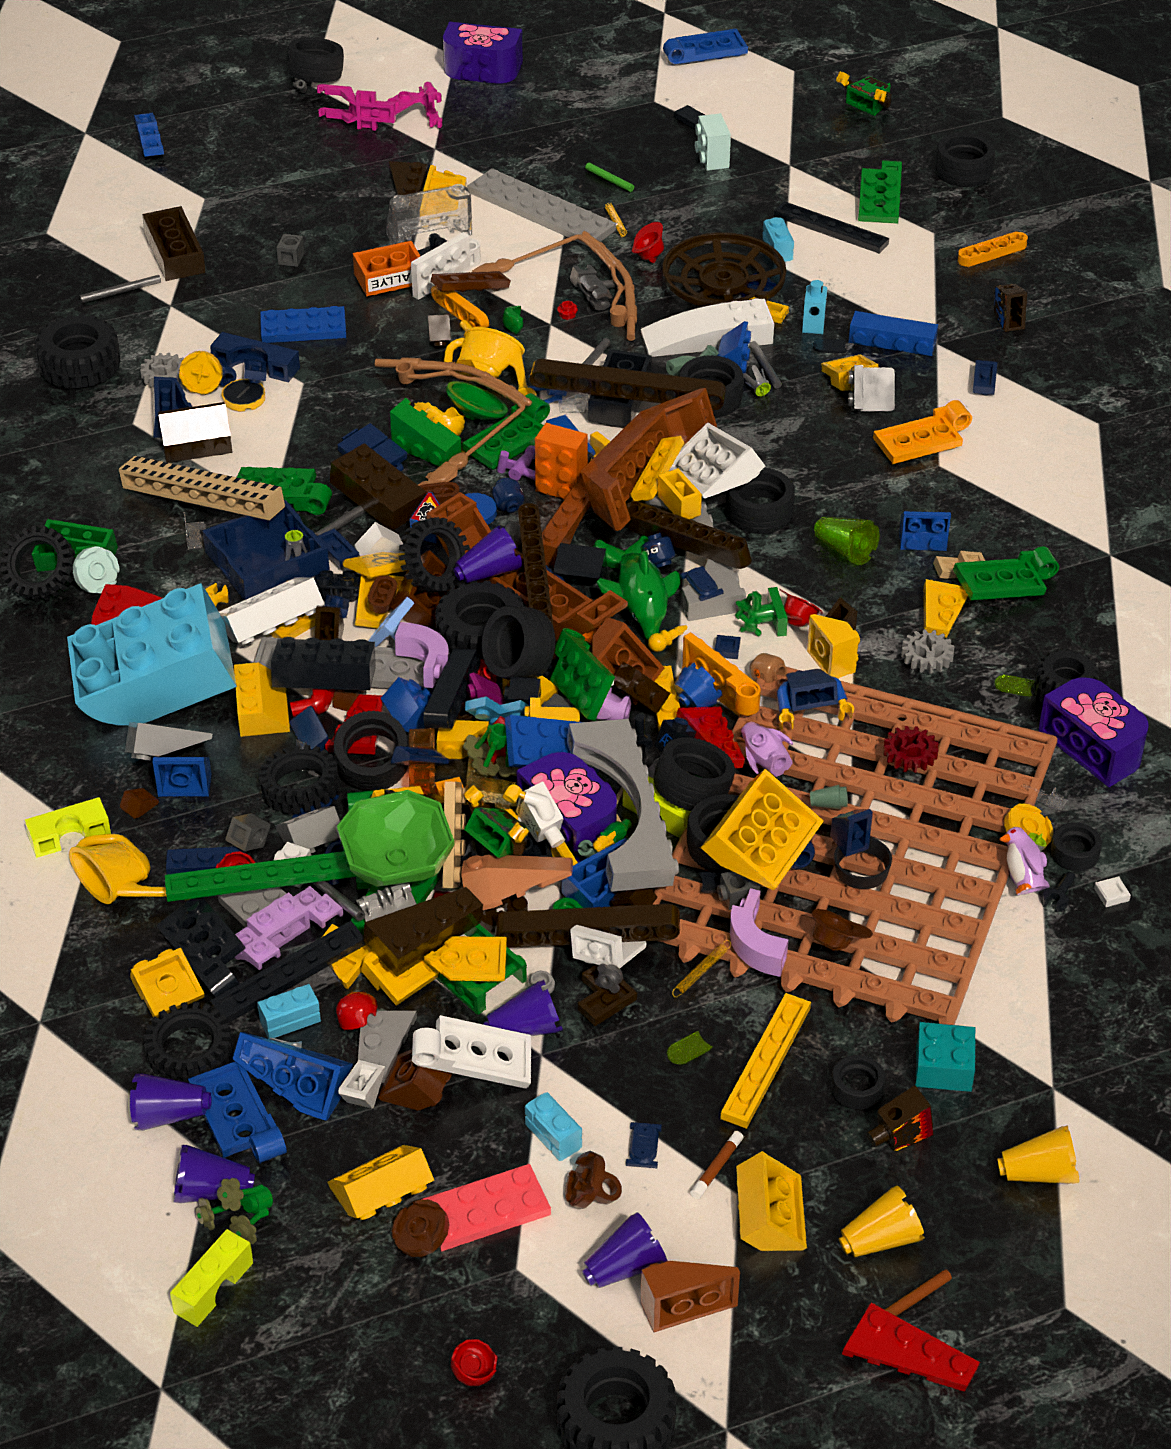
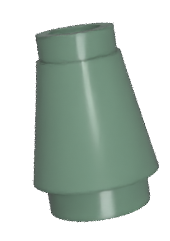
M839 784L810 791L811 807L816 806L841 810L842 807H848L847 787H840Z

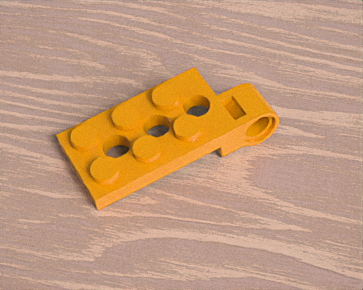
M953 400L947 403L946 406L933 409V416L874 431L873 439L892 464L962 446L963 438L957 431L964 430L971 424L972 415L959 400Z
M690 632L683 636L682 669L690 666L693 662L696 665V669L702 666L714 678L715 682L713 684L716 691L718 689L722 691V696L718 699L721 703L738 716L740 714L747 716L756 714L760 708L761 688L759 684Z

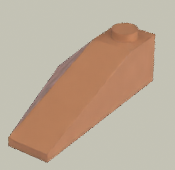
M475 855L463 861L461 872L463 887H467L481 901L483 910L502 905V899L516 894L517 898L526 895L525 892L535 885L543 888L572 876L573 860L572 858L507 855L498 858L495 855Z

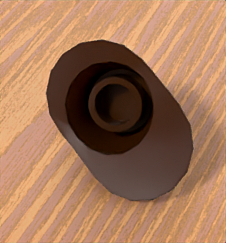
M815 909L811 913L816 921L813 938L829 949L842 950L847 948L854 938L867 939L873 935L869 928L844 919L831 911Z

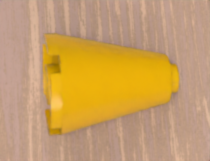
M1068 1125L1061 1126L1002 1152L1003 1158L997 1159L1000 1175H1006L1007 1181L1067 1184L1080 1182L1079 1173L1075 1168L1076 1157Z
M896 1185L889 1189L841 1230L842 1237L839 1238V1242L846 1255L851 1253L854 1257L919 1242L925 1238L922 1235L924 1234L922 1225L912 1204L908 1205L906 1201H902L906 1194L899 1186Z

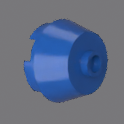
M693 662L690 666L682 669L674 684V690L678 695L677 698L685 707H711L717 704V700L722 696V691L719 689L716 691L713 684L715 682L714 678L702 666L696 669V665Z

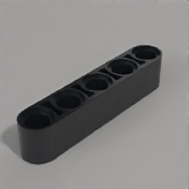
M479 649L452 650L424 711L423 721L426 729L451 730L468 695L466 685L469 684V674H477L480 668L481 656Z

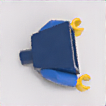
M821 669L798 670L786 674L787 681L783 682L777 690L779 712H782L779 716V728L783 730L784 722H789L791 729L794 728V716L789 712L790 710L799 711L839 704L838 719L843 721L845 713L852 719L854 706L846 702L848 698L841 681L836 677L828 675Z

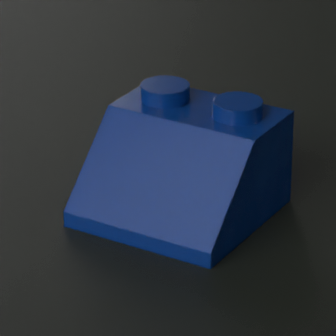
M153 757L158 797L209 796L212 775L209 757Z

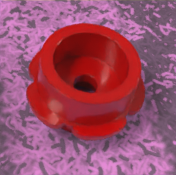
M564 301L557 308V311L562 319L569 320L576 316L578 309L577 305L572 301Z

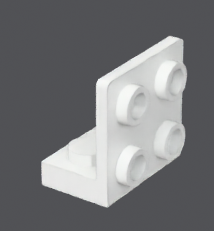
M579 925L570 929L573 958L583 960L589 964H613L620 969L647 947L646 941L622 942L621 936Z

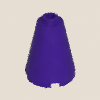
M497 526L455 562L456 567L453 570L459 581L463 580L465 583L518 570L522 567V560L520 555L515 556L514 549L517 547L509 533L503 527L500 529V526Z
M544 979L537 981L487 1015L488 1021L484 1022V1025L531 1036L563 1031L561 1025H555L559 1018L548 989L542 991L541 986L546 985Z
M144 1073L135 1074L132 1082H137L136 1090L130 1091V1113L132 1122H138V1125L134 1127L135 1130L143 1131L205 1115L207 1109H211V1092H207L205 1086Z
M181 1145V1159L177 1168L173 1203L198 1202L199 1198L217 1200V1190L222 1187V1180L226 1178L229 1180L237 1178L240 1182V1189L253 1188L255 1174L249 1173L250 1167L189 1145Z
M638 1212L623 1222L583 1262L585 1269L582 1270V1273L590 1286L596 1284L598 1288L639 1275L642 1269L647 1268L651 1264H661L668 1261L659 1241L654 1239L651 1234V1228Z

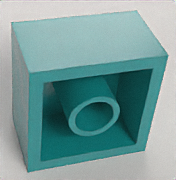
M920 1022L916 1052V1087L972 1092L975 1074L976 1027Z

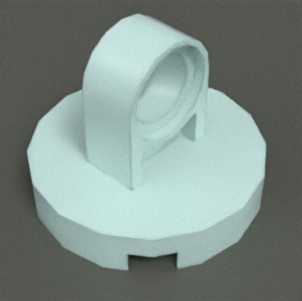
M95 546L83 549L77 555L73 563V575L81 589L88 593L98 594L102 593L105 584L115 585L117 582L115 580L117 572H119V564L111 551Z

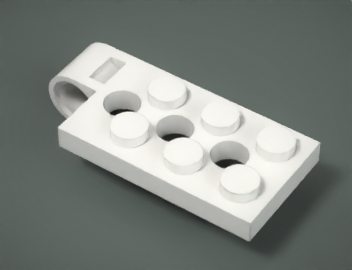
M463 232L412 261L413 297L419 300L431 293V288L435 286L430 282L432 274L465 273L479 265L481 262L480 242L469 238V235Z
M440 1015L436 1020V1029L420 1028L413 1033L412 1061L421 1067L527 1089L531 1084V1035ZM445 1040L453 1042L456 1050L448 1048ZM471 1046L478 1047L483 1055L475 1054ZM497 1052L505 1053L509 1061L500 1059Z

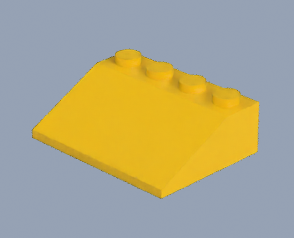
M764 769L749 782L701 846V849L720 866L774 890L814 836L823 820L769 771Z

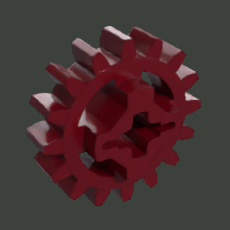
M905 726L904 730L897 727L895 728V734L889 732L888 738L884 739L883 755L887 757V763L894 762L895 769L901 766L903 767V772H907L908 768H911L914 773H917V768L925 771L927 770V765H934V760L938 758L939 743L934 741V735L927 736L928 730L926 729L920 732L918 731V726H915L913 730H910L908 726Z

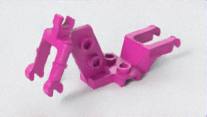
M425 82L423 89L422 86L419 87V93L402 91L387 101H377L375 91L357 90L355 96L350 86L327 84L317 86V93L324 91L326 95L342 96L349 102V109L320 108L318 109L319 117L326 115V118L342 119L348 124L357 120V129H362L363 127L372 128V130L376 131L378 122L395 123L396 114L415 103L421 102L429 118V127L437 125V128L442 127V118L438 116V111H436L434 100H437V103L442 101V94L437 92V89L434 88L431 82Z

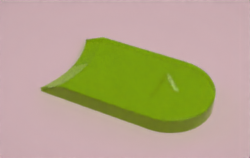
M1000 675L995 680V687L1002 692L1032 696L1031 686L1035 680Z
M699 1031L672 1044L668 1048L667 1056L675 1064H685L708 1052L713 1046L706 1043L700 1036Z

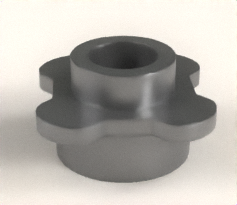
M600 964L597 967L599 974L595 979L596 984L599 987L609 989L612 993H617L620 990L618 984L623 979L621 970L613 964Z

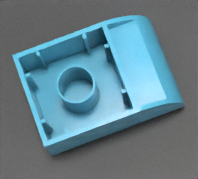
M201 583L188 589H174L163 599L143 607L133 606L127 608L116 618L98 625H85L79 628L73 635L67 637L75 703L88 716L104 723L114 725H129V722L147 723L237 687L225 621Z

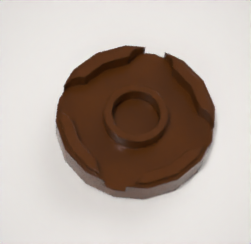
M429 1199L412 1202L414 1205L409 1208L404 1207L394 1220L392 1237L397 1247L408 1256L423 1257L433 1253L442 1245L448 1235L450 1224L447 1213L438 1203Z

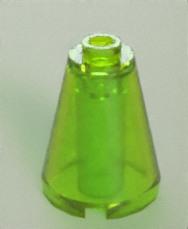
M822 517L814 526L815 536L856 565H863L871 559L869 554L872 550L876 551L880 538L878 526H875V522L868 519Z

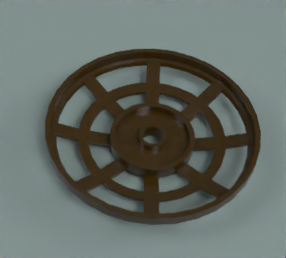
M728 232L702 234L683 240L667 253L662 268L665 284L674 294L687 302L702 307L732 301L753 300L751 298L756 296L758 297L754 299H765L767 301L781 290L786 279L785 261L775 248L757 238ZM721 243L738 244L753 249L747 256L732 252H722ZM713 244V253L703 254L694 259L684 253L698 246ZM761 252L768 256L776 264L777 268L766 272L762 265L754 259ZM677 257L686 263L682 269L681 277L669 274L670 266ZM723 258L739 260L741 262L736 263L733 261L723 260ZM715 259L714 262H710L705 266L699 264L707 260ZM748 265L752 266L759 274L749 275L746 267ZM692 268L699 272V279L687 278ZM779 274V283L769 292L763 291L767 284V278ZM761 280L756 290L747 287L748 282ZM671 281L682 283L683 287L691 295L678 289ZM690 285H700L704 291L697 293ZM741 292L748 294L747 296L738 299H733L732 295ZM708 296H723L724 300L708 298Z

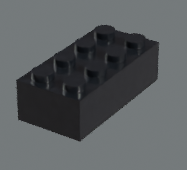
M610 349L603 366L651 373L652 355ZM590 395L588 400V421L625 427L635 418L641 401Z
M284 637L278 639L271 659L272 687L370 690L376 669L375 642H369L365 639L344 641L339 638L319 640L318 638L295 639L293 637Z

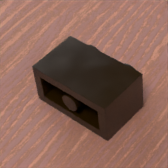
M625 662L621 664L614 675V686L655 713L659 712L671 694Z

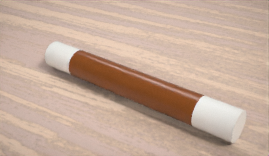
M733 1132L690 1191L692 1197L700 1199L743 1140L744 1137L740 1132Z

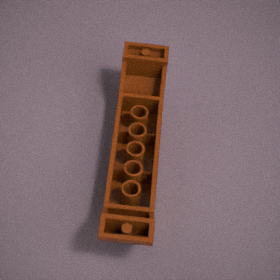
M706 388L695 390L641 411L581 470L582 480L585 483L588 499L594 513L615 531L621 530L631 520L626 501L631 497L630 494L661 439L681 436L685 445L707 423L717 427Z
M461 492L426 513L427 519L439 517V519H448L447 522H454V528L460 527L462 530L458 536L465 535L467 538L466 541L462 542L463 546L469 545L470 549L491 532L477 508V503ZM437 536L443 548L445 549L447 555L449 556V551L445 542L439 536ZM514 549L515 556L520 555L522 560V567L520 569L477 580V583L491 581L492 584H503L505 588L513 589L515 594L517 593L523 599L525 606L529 607L523 554ZM547 570L556 641L563 628H569L584 634L601 625L607 617L611 618L628 606V601L611 590L598 599L592 600Z

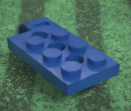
M737 29L671 38L664 43L663 51L672 64H681L748 54V46Z
M236 1061L188 1079L189 1083L205 1086L206 1091L211 1092V1109H207L206 1114L203 1116L223 1158L251 1148L257 1162L261 1163L287 1152L283 1136L271 1114L267 1113L246 1069ZM222 1090L232 1091L227 1096L218 1095ZM232 1110H239L242 1112L240 1115L235 1117L228 1115V1113ZM247 1130L252 1132L248 1137L238 1136L241 1131Z

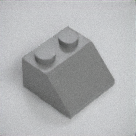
M328 806L277 824L275 828L285 844L290 842L310 849V852L314 853L316 852L314 847L324 844V847H328L331 842L338 840L337 825L340 823L335 807Z

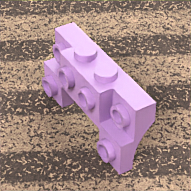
M311 886L294 897L288 892L246 919L247 927L235 934L246 949L235 956L237 960H246L260 970L262 969V964L273 956L276 958L280 957L279 948L309 929L310 920L324 928L326 927L325 922L336 915L340 917L343 915V908L327 894L321 896Z

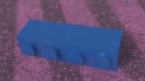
M855 311L850 324L849 343L932 356L937 341L938 324Z

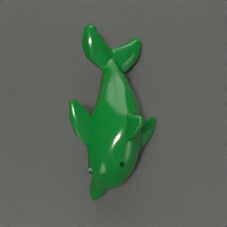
M645 535L641 536L636 543L625 551L606 544L602 540H597L594 547L606 548L607 566L620 569L619 583L602 578L596 583L603 594L611 590L628 601L627 609L640 624L646 639L649 640L652 634L659 633L661 622L666 615L668 598L673 596L680 586L679 573L674 571L666 577H662L656 565L648 560V553L642 549V545L648 541Z

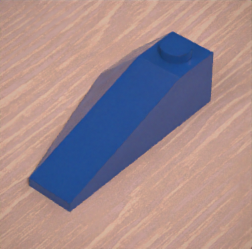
M240 1032L233 1056L234 1061L257 1079L267 1083L273 1088L275 1093L290 1101L298 1111L325 1121L329 1119L340 1101L339 1087L349 1075L353 1066L352 1063L245 1032Z

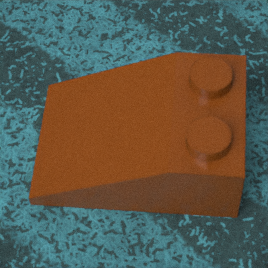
M667 1261L661 1264L654 1263L642 1269L641 1306L653 1333L738 1306L740 1271L738 1267L679 1261Z

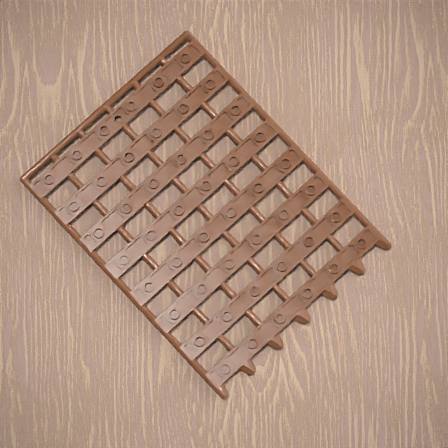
M786 667L787 674L798 671L797 669ZM776 675L777 681L774 680L771 683H766L765 680L758 678L756 683L761 688L760 695L777 699V690L783 682L787 681L786 677ZM841 681V684L848 698L846 702L854 706L852 719L845 713L841 726L803 717L805 710L794 711V728L791 729L789 722H784L783 730L779 728V716L782 713L779 710L760 706L756 714L749 716L740 714L732 730L734 734L733 741L738 743L745 758L744 764L749 765L746 757L745 740L740 736L742 734V727L751 721L760 726L781 731L791 740L830 749L826 759H821L787 750L790 744L785 741L782 742L793 763L788 770L784 771V775L814 782L812 791L823 789L824 786L831 787L840 784V787H847V792L863 796L860 806L848 804V807H842L841 810L816 806L811 807L810 793L788 788L823 820V824L831 825L832 818L853 810L869 809L873 798L913 809L908 820L871 810L873 815L870 836L898 844L895 854L892 855V864L888 876L882 883L880 891L856 889L840 881L836 874L834 860L837 844L832 838L814 834L810 840L815 848L813 860L833 865L830 876L825 877L804 870L790 868L776 889H767L763 900H760L759 911L754 922L760 930L763 928L802 939L797 952L791 950L787 952V959L781 973L782 988L785 992H790L802 982L833 991V1000L838 1007L845 1006L853 997L886 1006V1017L891 1023L898 1021L907 1012L938 1021L939 1024L955 1025L1010 874L1006 859L1008 846L968 836L972 825L1004 834L1007 833L1004 820L1010 808L982 801L985 790L1025 801L1024 804L1035 805L1058 741L1057 737ZM835 704L812 709L837 715L840 705ZM898 718H905L906 720L900 721ZM854 719L892 729L891 732L894 734L897 727L904 730L905 726H908L910 730H913L915 726H918V731L922 732L926 729L928 730L927 736L934 735L935 741L940 742L937 760H934L933 766L927 765V770L925 771L917 768V773L926 775L923 785L885 776L884 772L887 765L894 766V762L887 763V757L883 755L885 738L851 730L850 727ZM951 744L988 754L985 764L947 755L946 752ZM839 752L878 763L874 772L836 763L835 761ZM998 757L1035 766L1037 770L1034 777L997 768L995 767ZM756 763V766L758 768L764 769L761 765ZM735 773L728 794L740 796L754 778ZM936 778L974 787L975 791L972 798L932 787ZM922 812L960 821L962 824L959 832L956 833L919 823ZM716 827L710 828L707 831L713 832ZM686 828L672 853L673 859H677L678 864L705 870L694 862L689 854ZM908 847L949 857L945 868L904 858ZM862 852L844 857L839 863L843 869L869 876L878 875L885 870V866L879 858ZM960 860L997 870L999 873L996 881L991 882L954 871ZM678 876L674 877L673 886L656 887L654 892L658 898L652 905L660 904L661 900L701 911L696 923L680 919V934L677 938L659 941L679 947V957L682 962L685 963L692 960L698 953L709 955L720 944H724L726 946L724 949L727 948L728 951L720 959L730 962V972L734 977H739L749 968H752L736 954L732 944L730 945V933L706 926L711 914L731 919V910L728 909L725 901L720 900L718 893L701 892L702 883ZM898 883L934 893L931 904L927 905L891 895L890 891L893 884ZM778 891L816 901L818 902L816 909L827 910L828 905L869 916L865 927L869 928L873 935L867 939L854 938L847 948L841 950L854 954L849 967L809 956L808 952L812 943L820 944L813 938L816 921L813 919L812 914L773 903ZM944 897L985 907L982 920L941 909ZM879 919L920 930L916 943L874 932ZM930 934L972 945L968 958L926 946ZM864 957L905 968L901 982L859 970ZM919 972L958 983L954 996L911 985L915 973Z

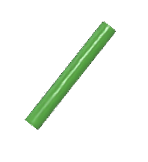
M591 163L586 164V170L629 192L634 190L633 184Z

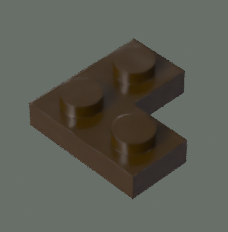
M597 964L582 973V981L594 993L578 1002V1011L594 1026L637 1000V992L623 979L618 984L620 990L617 993H612L609 989L599 987L595 981L599 974L597 969L599 965Z

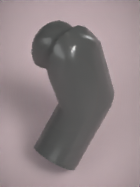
M295 78L293 86L298 88L300 93H306L308 89L306 81Z

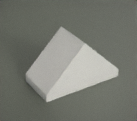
M376 522L355 544V549L359 552V556L379 552H405L399 550V545H403L399 535Z
M358 1060L339 1087L338 1093L348 1103L373 1109L385 1072V1066Z

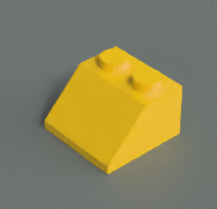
M816 614L810 615L807 652L821 670L830 676L840 678L855 673L856 662L858 661V644L860 643L858 632L853 630L848 622Z

